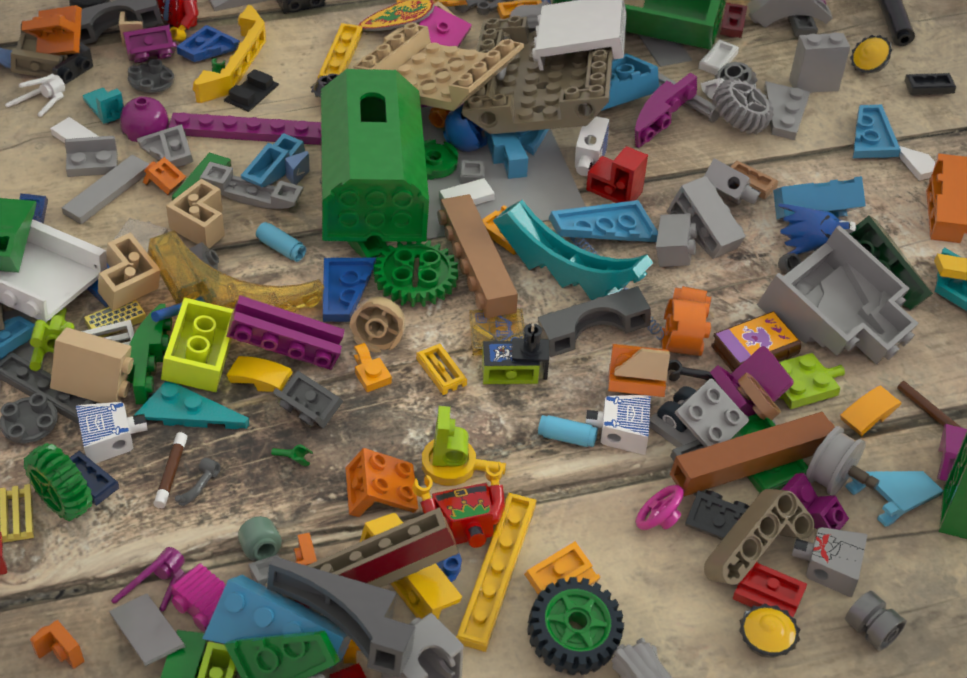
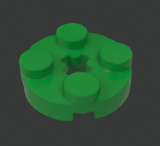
M432 139L424 140L427 180L444 178L457 170L458 152L453 145L444 142V145L437 144L436 140Z

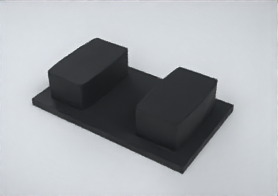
M253 69L247 75L245 82L240 86L235 85L229 90V95L224 99V102L249 112L272 92L279 83L273 81L271 75Z

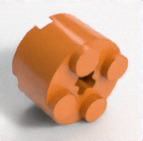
M670 298L663 318L666 320L665 328H662L664 336L661 339L662 349L673 353L702 356L704 350L703 339L709 338L711 323L706 322L709 314V303Z

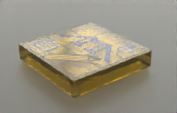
M517 309L515 313L486 318L483 310H469L472 355H482L483 341H512L513 338H524L522 309Z

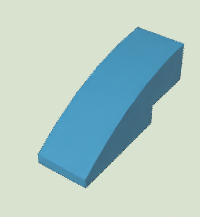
M484 130V135L488 139L487 144L493 164L503 163L508 179L527 177L528 156L516 136L512 132L490 134Z
M283 133L274 145L271 143L266 144L240 175L241 179L260 187L274 183L286 175L285 158L305 152L304 142Z

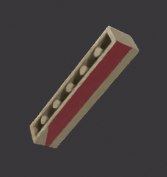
M439 507L307 566L381 588L454 556L459 551L449 525ZM283 595V596H285V597H287V598H289V599H291V600H293V601H295V602H297V603H299V604H301V605H303V606H305V607H307V608H309V609H311V610L317 612L316 610L312 609V608L309 607L308 605L303 604V603H301V602H299V601H297V600H295V599H293V598H291V597H288V596H286V595Z

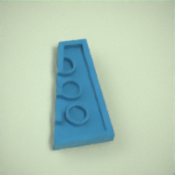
M639 200L551 211L548 218L560 237L657 242L658 231Z

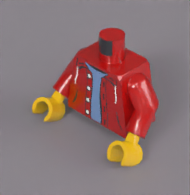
M157 0L162 19L174 26L170 29L172 39L183 42L186 39L185 30L197 26V16L199 14L197 0Z

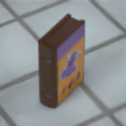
M775 311L714 333L715 340L711 345L732 372L761 346L767 347L778 361L795 356L801 351V341Z

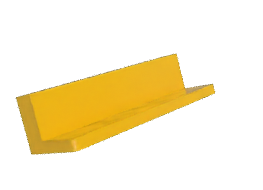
M396 513L365 522L360 542L403 524V522ZM436 563L390 583L416 618L422 619L429 613H432L439 619L442 609L459 603L462 595Z

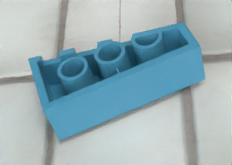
M627 53L621 59H614L612 61L609 102L602 110L653 94L659 88L658 66Z
M239 575L227 581L202 638L225 644L230 640L326 631L340 662L351 641V638L327 617L275 591L267 589V587L244 575Z

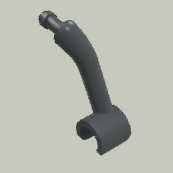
M203 458L199 464V471L203 475L192 489L182 495H176L175 501L181 506H185L193 501L201 493L210 478L216 477L219 474L220 464L212 459Z

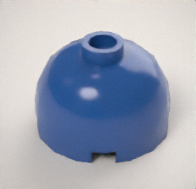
M463 103L457 109L447 114L443 135L446 142L452 143L455 148L463 152H471L486 146L488 139L487 136H482L481 131L484 129L463 116Z

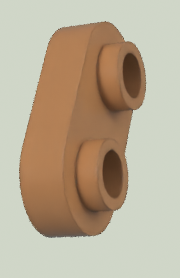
M746 372L738 380L740 384L738 390L747 400L751 399L755 405L752 408L763 420L766 418L773 420L781 413L767 392L749 373Z

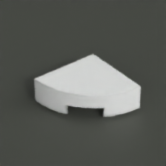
M718 78L701 83L702 91L707 97L714 100V92L724 82V79Z

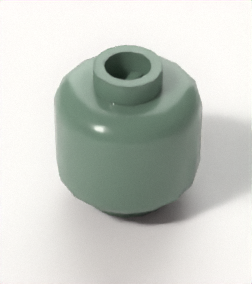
M253 517L245 521L238 531V541L246 557L256 562L274 556L282 546V538L276 526L267 517Z

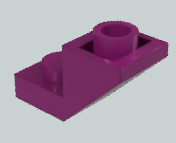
M944 424L938 452H943L937 476L938 480H947L967 429Z
M805 473L795 474L781 489L791 491L796 495L812 516L814 528L817 530L821 527L840 530L849 520L836 495L817 496Z

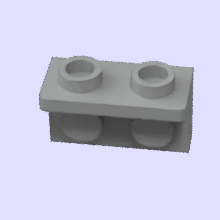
M114 136L65 139L67 177L104 175L118 165V153Z

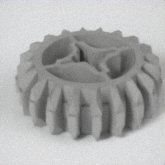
M729 78L724 80L714 92L712 103L716 106L715 110L720 113L719 116L726 120V123H730L733 128H738L740 132L746 131L748 134L762 132L770 124L774 116V108L771 106V101L766 99V95L762 94L760 89H756L753 84H748L746 80L741 81L738 78L735 80Z

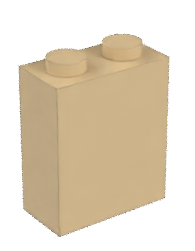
M66 327L55 340L50 388L99 403L119 402L121 398L127 397L130 389V382L127 381V377L131 372L134 359L130 357L132 346Z

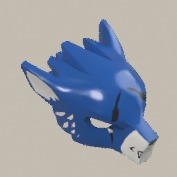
M780 203L778 205L780 208L795 212L784 217L783 221L790 222V224L780 230L782 235L790 238V240L784 242L785 245L797 247L789 253L800 255L816 251L827 242L839 225L848 233L854 232L856 229L855 222L840 220L834 214L827 211Z

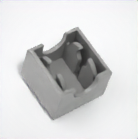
M429 613L424 618H416L409 624L416 626L413 649L400 677L381 672V678H462L463 644L432 613Z

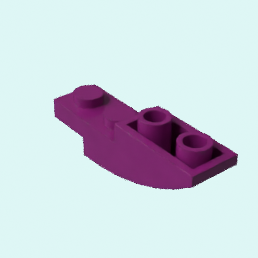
M690 72L676 84H672L667 80L650 96L640 111L636 122L635 146L637 148H640L646 142H650L660 131L668 128L672 121L671 113L676 112L686 101L694 98L697 94V76Z

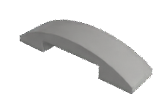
M209 162L200 176V179L220 188L221 195L240 203L261 208L282 209L294 207L303 192V186L279 181L276 187L271 185L260 187L241 179V177L234 176L232 167Z

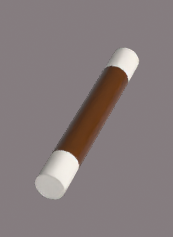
M178 432L176 434L153 503L157 508H165L187 441L185 433Z

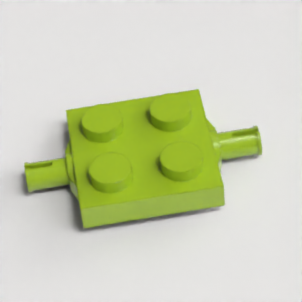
M813 353L779 362L794 381L793 385L779 397L784 400L790 409L839 396L841 387L833 378L845 375V369L842 365L825 368Z

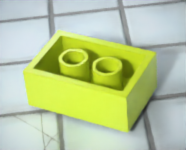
M184 297L163 359L161 380L216 393L232 342V338L226 337L233 309Z

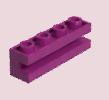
M239 295L231 314L226 337L332 370L341 353L342 346L340 343L345 329Z

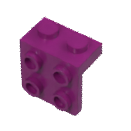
M169 25L123 32L129 61L134 60L135 63L149 61L148 58L156 56L160 60L170 58L177 48L176 42L172 41Z
M765 346L758 348L732 373L719 365L710 371L720 388L748 417L756 414L752 408L755 404L751 399L747 400L738 390L740 386L738 380L746 372L758 381L774 402L794 383L791 376Z

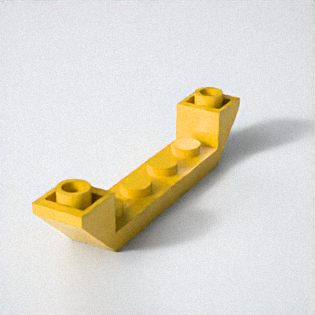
M248 5L238 17L241 36H245V38L239 43L234 55L230 56L226 67L220 73L203 70L200 76L194 80L193 92H195L197 103L229 95V90L239 84L265 44V22L253 6Z

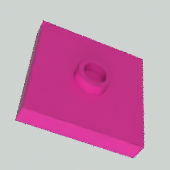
M437 6L419 24L428 26L431 43L457 46L458 48L472 27V24Z

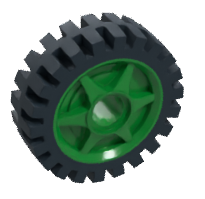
M570 577L568 582L562 578L558 579L555 585L553 582L547 585L545 590H542L537 596L528 619L527 631L528 635H530L529 642L531 647H536L535 654L539 658L543 656L545 658L544 663L550 667L552 663L556 665L555 670L562 673L563 669H567L568 675H575L577 671H580L581 675H585L590 670L595 672L602 665L605 666L613 657L623 636L622 610L618 611L619 603L616 599L611 601L612 594L607 589L604 592L600 591L602 585L595 582L594 586L589 585L590 579L583 578L581 582H577V577ZM569 623H578L582 629H574Z

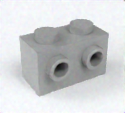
M691 213L660 215L656 243L659 267L690 265L691 255L696 253L695 238L698 235L697 224L692 223Z

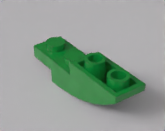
M159 304L149 313L136 330L129 344L132 346L130 357L134 359L127 381L133 383L136 405L145 404L149 393L154 392V378L151 376V372H156L157 362H163L165 351L170 341L167 331H172V317L158 322H154L151 318L153 311L166 308V304Z

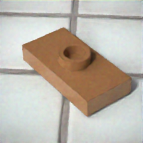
M738 160L730 166L748 176L751 182L750 186L761 191L759 197L764 200L777 188L778 180Z

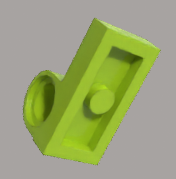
M439 406L433 445V466L456 467L464 465L468 460V432L461 427H455V419H450V407Z

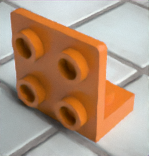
M363 448L345 467L349 515L360 517L375 501L412 513L417 511V495L414 494L412 489L415 481L412 463Z

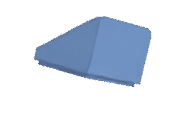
M308 151L285 158L286 177L291 184L297 185L310 171Z

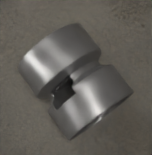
M868 591L852 605L845 617V621L857 632H866L865 639L878 651L888 647L900 635L906 625V620L894 609H886V602L874 591Z

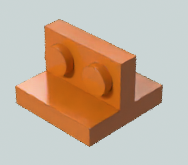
M74 5L41 10L38 17L22 21V31L37 37L36 52L58 56L79 53L82 8Z
M613 344L608 371V391L665 397V381L615 376L614 371L617 366L622 365L641 348L668 350Z

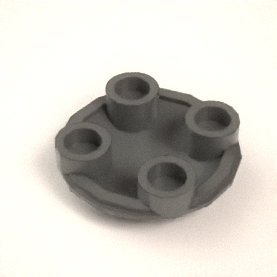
M150 59L148 63L139 64L138 66L133 65L128 68L129 84L142 92L155 93L164 91L174 83L175 76L172 70L162 65L160 59Z
M35 393L30 397L21 398L15 402H8L1 408L0 430L7 439L13 442L24 444L36 442L46 437L55 428L58 420L57 409L42 393Z

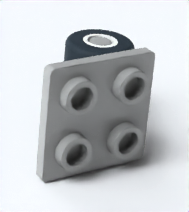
M709 379L698 390L689 386L681 387L674 394L673 401L665 402L657 411L659 418L679 432H684L688 428L704 447L730 440L749 421L748 417L713 379Z

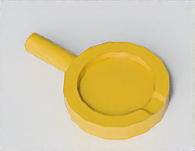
M434 439L425 446L422 452V470L424 474L430 476L432 482L439 485L456 486L462 484L472 477L475 470L485 472L487 463H489V471L491 473L499 472V462L476 459V452L471 444H468L467 462L456 467L433 466ZM502 463L503 474L505 475L506 463Z

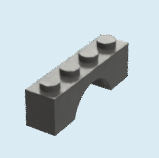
M114 0L82 9L80 43L96 42L106 29L119 25L120 12L125 11L127 21H141L143 29L163 24L157 0Z
M638 286L624 289L617 293L598 297L588 302L539 316L538 325L542 328L541 339H549V356L553 357L575 350L579 335L584 330L593 326L609 325L620 329L625 334L650 326L651 308Z

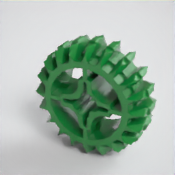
M45 443L33 449L24 458V469L30 484L40 496L41 501H44L60 518L71 521L83 515L92 506L93 498L91 489L87 486V481L83 478L82 472L78 470L76 464L70 460L69 455H65L62 449L57 448L56 445Z

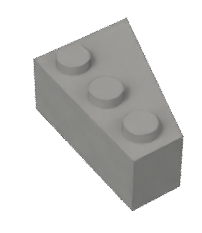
M707 176L682 185L667 209L669 214L691 213L692 223L697 224L698 235L695 241L712 259L738 249L746 237L742 227L736 222L730 213L729 207L724 204L717 193L716 187L711 184Z

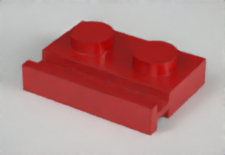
M756 562L742 581L739 582L732 599L749 607H753V605L761 606L764 603L769 606L777 605L781 610H787L790 616L794 617L808 584Z

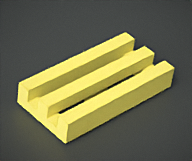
M25 484L24 489L12 486L11 491H7L6 487L0 488V532L3 536V543L34 538L32 488L30 484ZM25 497L26 532H20L19 498ZM8 499H12L13 534H9Z

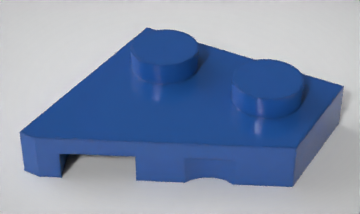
M205 25L177 45L176 49L177 54L197 62L237 50L240 40Z

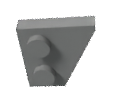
M182 124L137 138L140 148L158 161L165 157L175 167L194 162Z

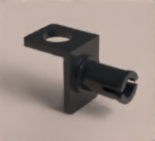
M532 323L524 327V338L512 339V361L543 362V380H547L549 339H541L542 328L538 324H534V332H531Z

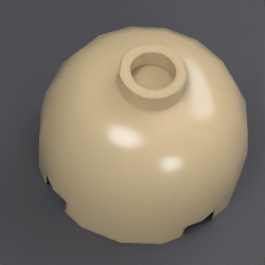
M371 297L364 300L354 310L349 325L354 334L355 342L358 345L365 343L369 351L375 353L381 352L380 349L391 350L396 347L404 333L405 318L400 307L392 300L384 297Z

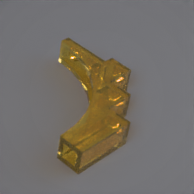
M174 230L149 239L148 254L161 269L160 276L176 304L183 302L184 297L195 300L201 295L206 303L234 309L238 297L241 295L295 313L296 310L304 307L311 308L321 301L325 287L320 279L297 285H258L235 279L215 270L190 251Z

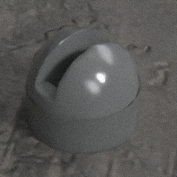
M795 253L785 254L779 258L778 268L781 272L787 274L800 264L801 260Z

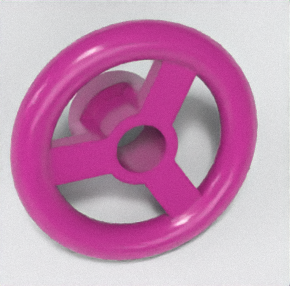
M670 485L653 495L638 512L636 526L641 530H648L657 525H660L663 529L672 527L681 517L677 507L684 495L682 487ZM651 511L650 516H649L648 519L645 521L646 516H647L648 513Z

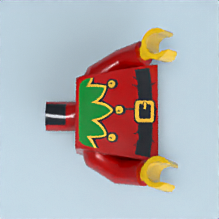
M501 462L498 464L499 472L495 474L489 471V463L486 464L485 476L491 482V486H488L486 482L432 493L431 498L429 492L433 482L431 477L426 475L424 478L426 488L420 487L417 479H415L412 487L414 494L422 498L420 504L424 514L440 507L456 544L469 542V545L473 548L483 546L487 538L494 534L493 526L500 522L505 510L503 485H500L499 481L503 475V465Z

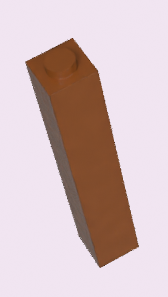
M821 411L675 457L670 476L676 485L682 487L683 496L685 497L698 491L707 490L813 456L818 446L835 426Z

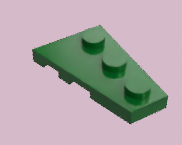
M326 631L230 640L224 644L241 678H309L340 662Z

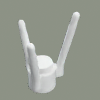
M54 74L20 83V88L37 84L41 85L40 88L6 103L5 107H11L42 93L44 97L52 98L38 113V116L42 117L58 100L64 97L62 92L65 91V84L58 75Z

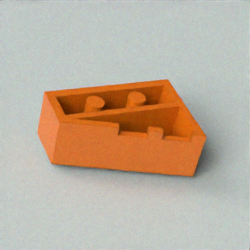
M938 153L926 189L930 239L961 243L964 233L967 234V157Z

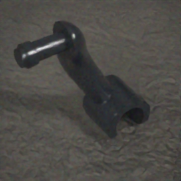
M678 360L669 361L668 371L675 370L669 375L670 381H677L680 375L707 381L713 379L716 382L709 371L683 367Z

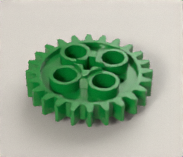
M428 240L425 244L421 242L413 244L412 242H407V244L403 245L401 242H397L396 248L389 245L388 252L381 251V257H376L374 283H377L378 290H383L384 297L391 295L393 302L401 299L402 306L409 301L412 307H415L416 302H420L425 307L426 301L436 304L437 297L445 300V293L452 294V288L457 286L458 262H454V255H448L449 249L440 250L439 243L431 246V240ZM415 258H419L417 287H413Z

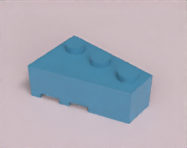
M862 176L846 181H838L837 179L826 183H806L784 186L773 190L776 219H784V217L795 213L780 208L778 206L779 203L827 211L834 214L837 218L848 216L847 212L866 206Z

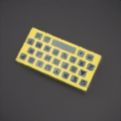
M134 300L114 311L108 307L85 316L84 319L89 330L131 320L133 326L143 322L146 318V313L137 300ZM116 332L99 335V337L104 338Z

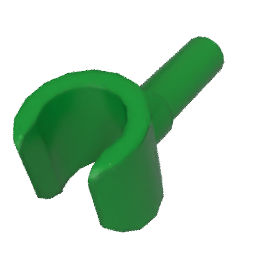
M217 58L212 59V72L220 73L226 67V61L217 63Z
M301 444L289 450L278 448L271 450L272 455L292 458L304 467L310 465V462L303 459L304 456L308 453L313 454L311 450Z

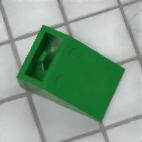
M0 198V271L19 273L37 204L36 201Z

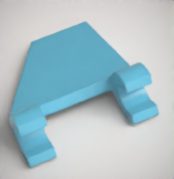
M865 471L870 476L880 480L875 489L888 501L882 508L885 513L877 518L885 527L894 523L901 515L942 495L944 491L924 471ZM852 477L850 478L853 481L845 486L853 495L866 487L865 484Z

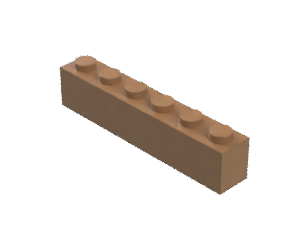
M467 194L441 199V210L437 211L438 221L440 225L445 227V236L447 241L452 243L453 255L460 260V270L463 275L466 274L470 292L475 293L478 310L482 309L487 319L516 314L518 293L471 195Z

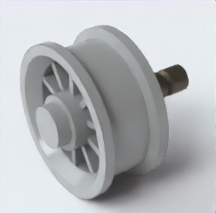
M840 426L835 427L818 446L806 472L809 482L813 483L816 481L827 488V494L829 495L838 493L849 477L865 484L872 490H875L880 482L877 478L870 476L867 472L857 467L864 452L866 441L861 438L856 441L845 435L844 428Z

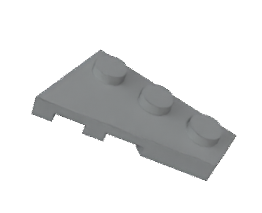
M765 81L764 92L767 95V100L771 101V106L774 108V116L770 121L772 135L795 140L810 92L800 88H792Z

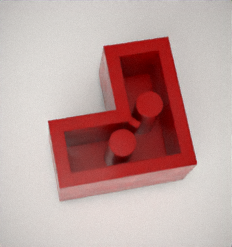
M626 146L614 160L601 156L588 171L586 190L615 203L636 201L643 192L648 155Z

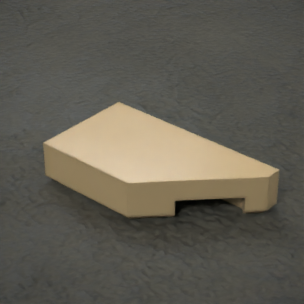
M641 348L630 359L617 366L614 375L667 381L670 351Z

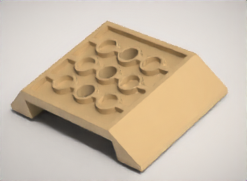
M408 23L399 32L391 35L383 44L378 45L374 51L364 56L353 66V69L397 70L419 90L420 104L454 111L508 66L524 48V43L505 39L487 53L477 52L474 49L466 50L457 46L431 43L428 26Z

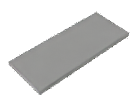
M147 593L109 611L145 666L185 647L183 641Z

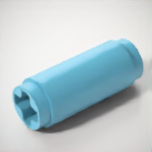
M263 222L256 231V237L261 242L292 261H300L306 253V246L302 242L271 223Z
M542 415L538 427V435L583 447H594L598 428L593 427V425L550 415Z

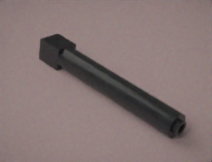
M878 0L894 44L897 46L910 44L915 38V33L903 1Z

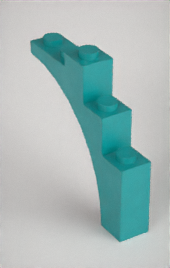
M523 200L507 207L493 220L529 270L537 266L540 268L546 266L562 288L570 284L573 286L580 284L591 300L620 292L630 281L636 283L642 280L647 275L646 270L653 264L647 254L635 258L616 259L585 251L566 241L547 227Z

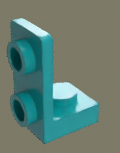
M100 88L83 95L85 103L103 124L121 118L124 104L122 93L118 88L109 92L104 88Z

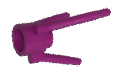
M166 547L150 566L112 598V603H117L154 572L157 577L163 580L168 579V577L172 578L159 608L161 612H164L172 597L171 585L185 574L181 569L185 563L183 555L173 547Z

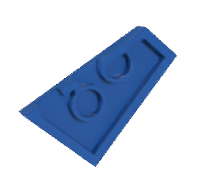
M324 258L323 322H350L352 314L357 308L374 271L376 258Z

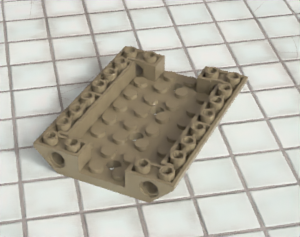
M512 16L508 19L490 18L483 21L476 49L477 52L487 53L505 39L524 43V48L507 66L505 77L502 80H498L496 76L493 77L464 102L463 116L490 134L587 126L609 102L613 61L612 47L545 56L544 69L540 70L538 62H534L532 49L535 48L534 37H537L536 31L529 33L527 17ZM503 32L510 34V36H504Z

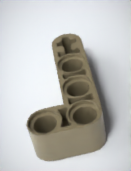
M763 490L707 558L704 565L706 577L710 581L730 585L738 584L778 534L799 539H806L811 536L814 531L812 516L791 491Z

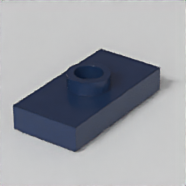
M80 450L70 457V460L76 464L78 470L82 472L83 478L87 481V486L91 489L92 503L97 506L119 489L118 481Z

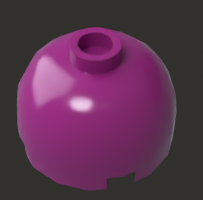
M137 97L127 102L123 107L120 125L123 135L125 133L128 135L129 140L138 142L137 138L168 129L169 118L166 109L160 101L150 97Z

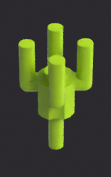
M65 307L47 322L44 320H37L35 322L30 339V344L34 347L29 365L31 370H40L44 354L47 352L54 353L55 340L66 327L75 329L73 323L65 321L67 312Z

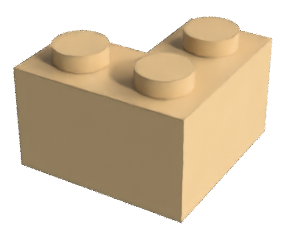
M200 179L166 205L169 228L196 244L203 242L208 248H211L225 236L221 190L209 182Z
M131 232L107 243V264L110 268L99 273L98 293L112 311L159 289L161 269Z

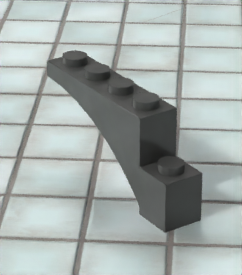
M273 557L269 563L267 589L306 604L335 623L355 642L368 660L367 668L400 677L412 653L416 626L393 620L397 592L279 557Z

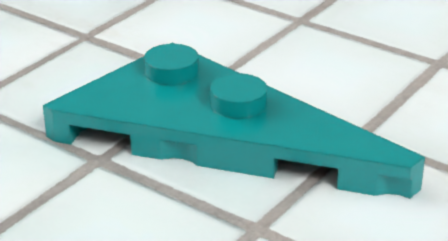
M165 381L134 414V416L144 414L146 420L163 421V425L166 426L183 425L185 427L207 428L208 423L225 424L226 429H247L249 426L248 417L168 381Z

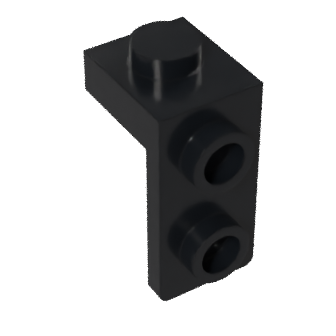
M80 43L79 53L68 54L66 60L52 68L53 74L58 75L66 85L91 69L93 62L90 48Z

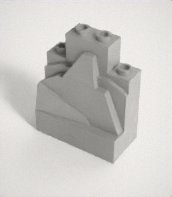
M840 225L836 227L824 245L785 276H782L780 273L775 275L757 303V306L766 314L775 311L796 337L805 344L816 341L821 347H828L836 356L844 349L849 352L857 346L876 365L883 358L890 360L899 351V344L903 347L907 345L915 336L912 331L919 324L901 308L906 301L903 297L910 288Z

